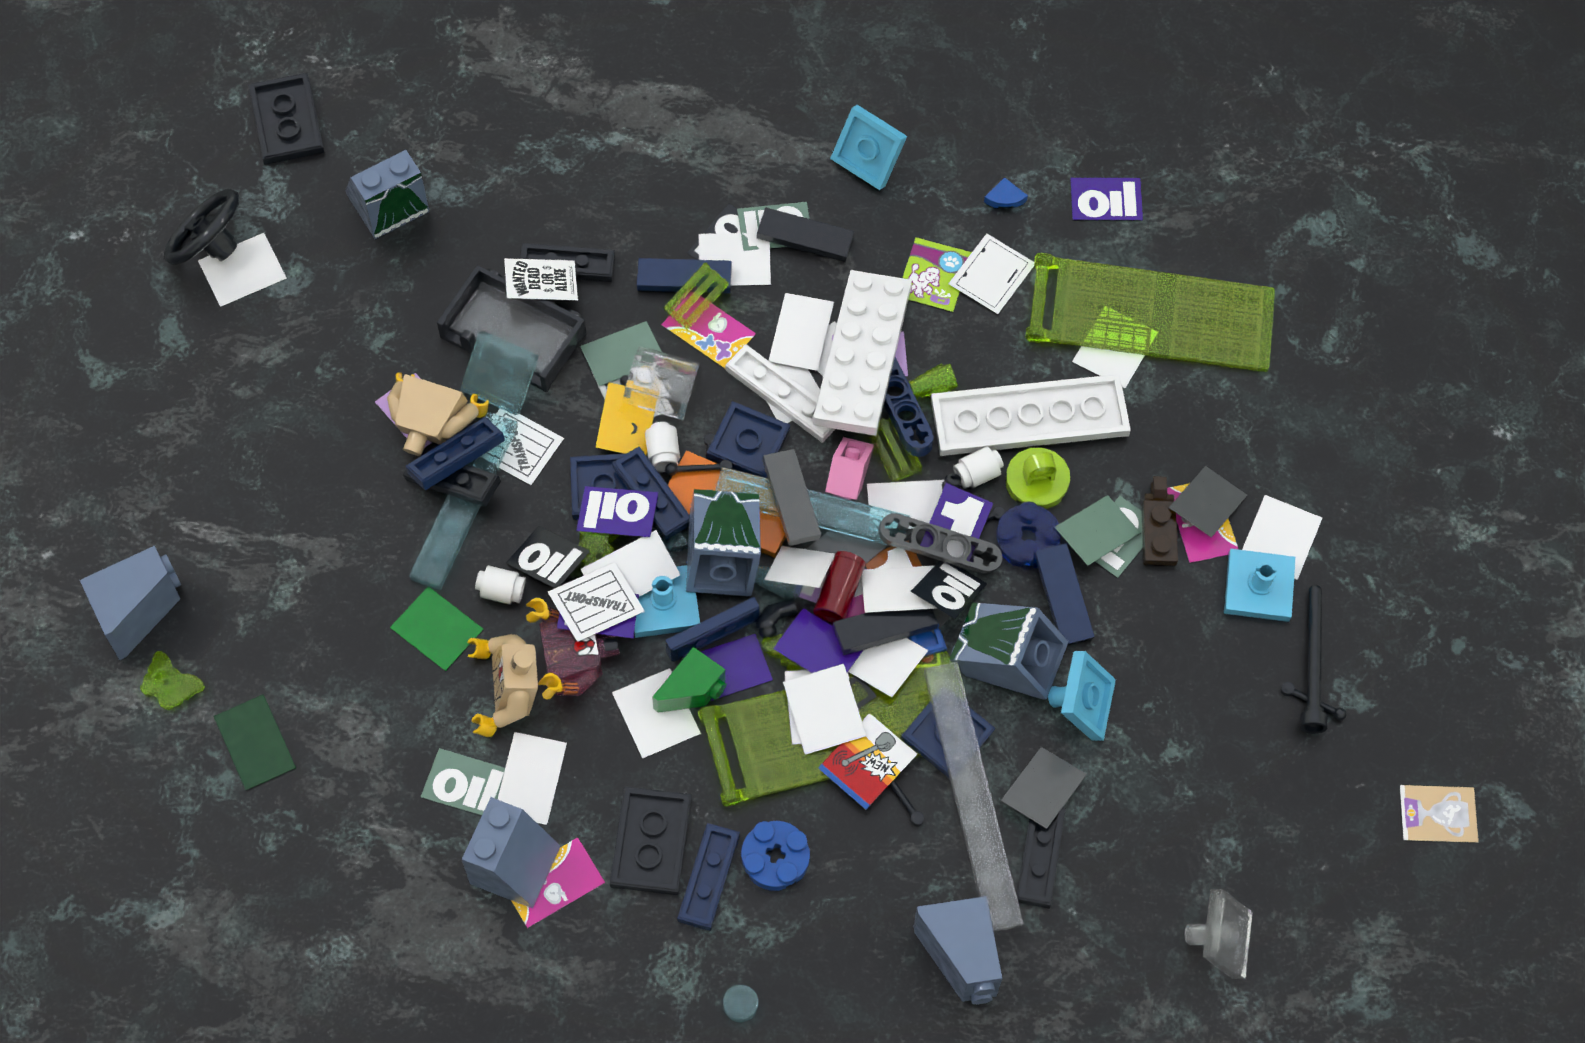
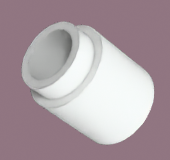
M667 422L652 424L645 431L648 459L658 472H665L667 464L674 463L678 466V461L680 460L677 429Z
M986 446L959 459V463L953 466L955 474L961 477V485L965 489L967 487L975 488L1000 476V468L1004 465L998 451H991Z
M488 565L485 571H479L475 589L480 590L481 598L511 605L512 602L520 603L526 578L520 577L518 572Z

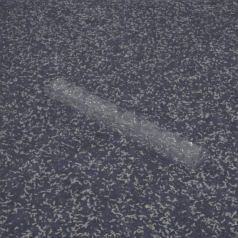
M958 662L925 668L924 676L979 897L987 896L993 932L1021 927L1024 923Z

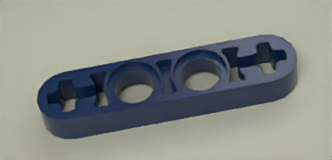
M895 357L888 388L896 386L901 388L903 393L899 396H891L886 393L884 407L907 453L915 457H922L929 454L932 450L933 432ZM902 411H910L915 415V418L905 421L900 419L898 414ZM916 429V435L920 441H924L923 444H919L917 440L913 441V430Z

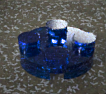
M1024 502L1019 506L1009 509L1000 518L996 533L997 546L1001 550L1002 556L1009 563L1018 567H1023L1024 565H1034V568L1038 567L1034 552L1060 545L1061 534L1055 529L1059 522L1047 509L1037 506L1034 502ZM1022 531H1033L1036 540H1022Z

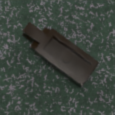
M1153 476V482L1150 484L1151 494H1145L1142 503L1143 564L1176 566L1178 562L1176 512L1169 508L1174 502V495L1167 494L1166 477Z

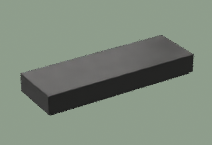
M795 449L763 455V465L788 545L819 540L821 532Z

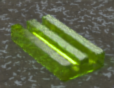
M705 262L664 306V311L688 330L727 288L729 282L723 279L718 272L711 269ZM706 274L709 275V277L699 286V288L676 312L674 310L675 307L686 297V295L696 286V284ZM716 281L718 285L685 320L682 316L710 285Z
M880 419L877 435L869 436L892 482L922 471V464L919 458L907 453L891 419ZM889 427H893L912 467L908 466ZM881 430L901 468L899 472H897L878 434Z

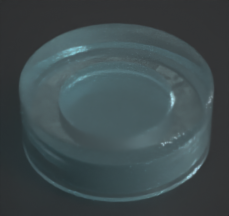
M746 985L731 987L724 995V1011L731 1020L736 1022H745L752 1019L758 1010L756 992Z

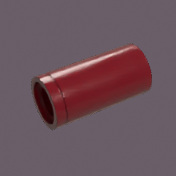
M837 551L835 553L813 610L818 618L832 624L835 621L846 619L866 566V562L861 557L847 551Z

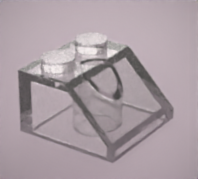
M639 346L625 386L622 403L684 420L700 363Z

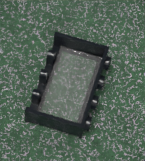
M478 265L437 321L440 338L545 392L549 391L552 382L583 336L587 335L585 319L578 312L571 309L565 310L557 306L553 300L507 298L506 279L493 269L486 270Z

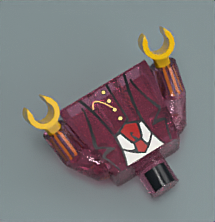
M534 598L526 604L527 607H531L536 611L526 615L527 621L534 623L541 618L542 622H544L539 623L548 673L543 676L538 685H546L549 688L542 693L543 698L551 699L555 693L560 696H580L597 681V678L603 675L600 658L619 655L616 636L596 639V634L577 642L570 630L557 629L558 609L547 607L546 602L541 598Z

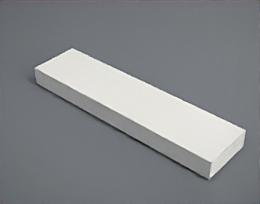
M745 344L725 365V370L820 442L823 443L835 430L833 428L813 425V416L818 397Z

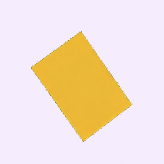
M608 382L596 448L627 454L640 447L646 455L645 431L653 423L658 393ZM632 423L637 425V431L634 434H631L634 430Z

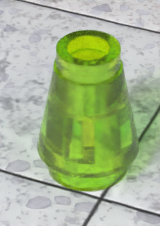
M940 363L909 381L916 398L931 396L933 393L952 392L951 389L958 387L950 363L946 365Z

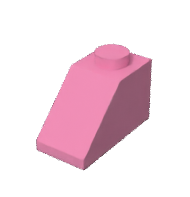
M843 437L832 458L825 492L833 494V497L839 500H857L862 490L874 444Z

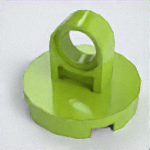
M1028 448L1019 452L1011 459L1006 471V488L1011 498L1016 502L1018 500L1022 504L1027 505V508L1031 510H1046L1058 505L1066 495L1070 485V470L1065 460L1056 452L1046 448Z

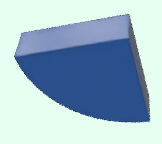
M1004 178L985 196L984 203L994 208L999 206H1013L1015 208L1024 204L1027 201L1028 195Z

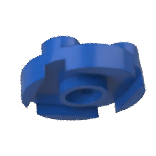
M783 821L759 822L748 833L743 842L741 861L745 872L754 884L763 889L773 891L786 889V886L800 881L809 866L810 850L806 835L789 823ZM774 848H779L781 853L785 855V858L778 859L776 863L770 862V856L766 853L768 850L772 851Z

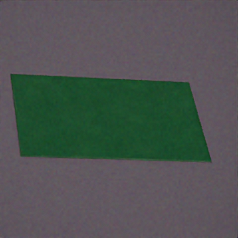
M264 694L214 716L245 790L296 768Z

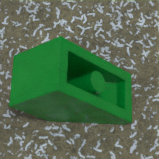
M693 647L653 695V709L659 713L706 706L712 698L714 700L718 699L727 685L725 683V669Z

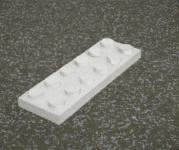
M850 270L813 416V425L877 435L912 280Z
M1120 374L931 394L940 456L974 453L986 446L993 451L1129 436L1131 431Z

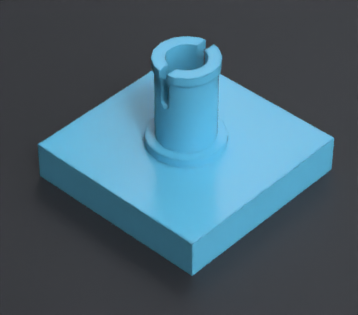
M859 105L851 108L830 159L878 190H881L887 184L907 136Z
M1230 549L1228 553L1224 614L1289 622L1292 617L1296 557Z
M687 565L676 566L680 576L673 580L667 576L656 577L652 582V590L639 597L638 601L645 612L636 615L635 638L683 632L700 623L696 592H686Z
M1074 651L1067 686H1052L1048 694V700L1053 708L1062 707L1061 714L1092 741H1104L1116 679L1086 651Z

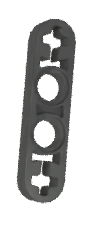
M891 513L886 515L878 526L880 539L888 545L981 574L992 573L1002 562L1001 550L993 543L908 516ZM893 521L897 522V528L907 532L909 526L914 527L909 535V542L904 541L907 535L900 532L894 537L890 536V530L885 528V525L889 526ZM922 530L930 532L933 537V544L930 547L920 546L916 541L917 532ZM957 540L963 544L964 553L962 556L953 557L948 553L947 544L949 541ZM971 545L976 547L973 551L975 554L982 555L985 551H989L990 558L994 559V562H990L985 566L983 565V559L977 556H973L971 562L967 561L966 559L971 552Z

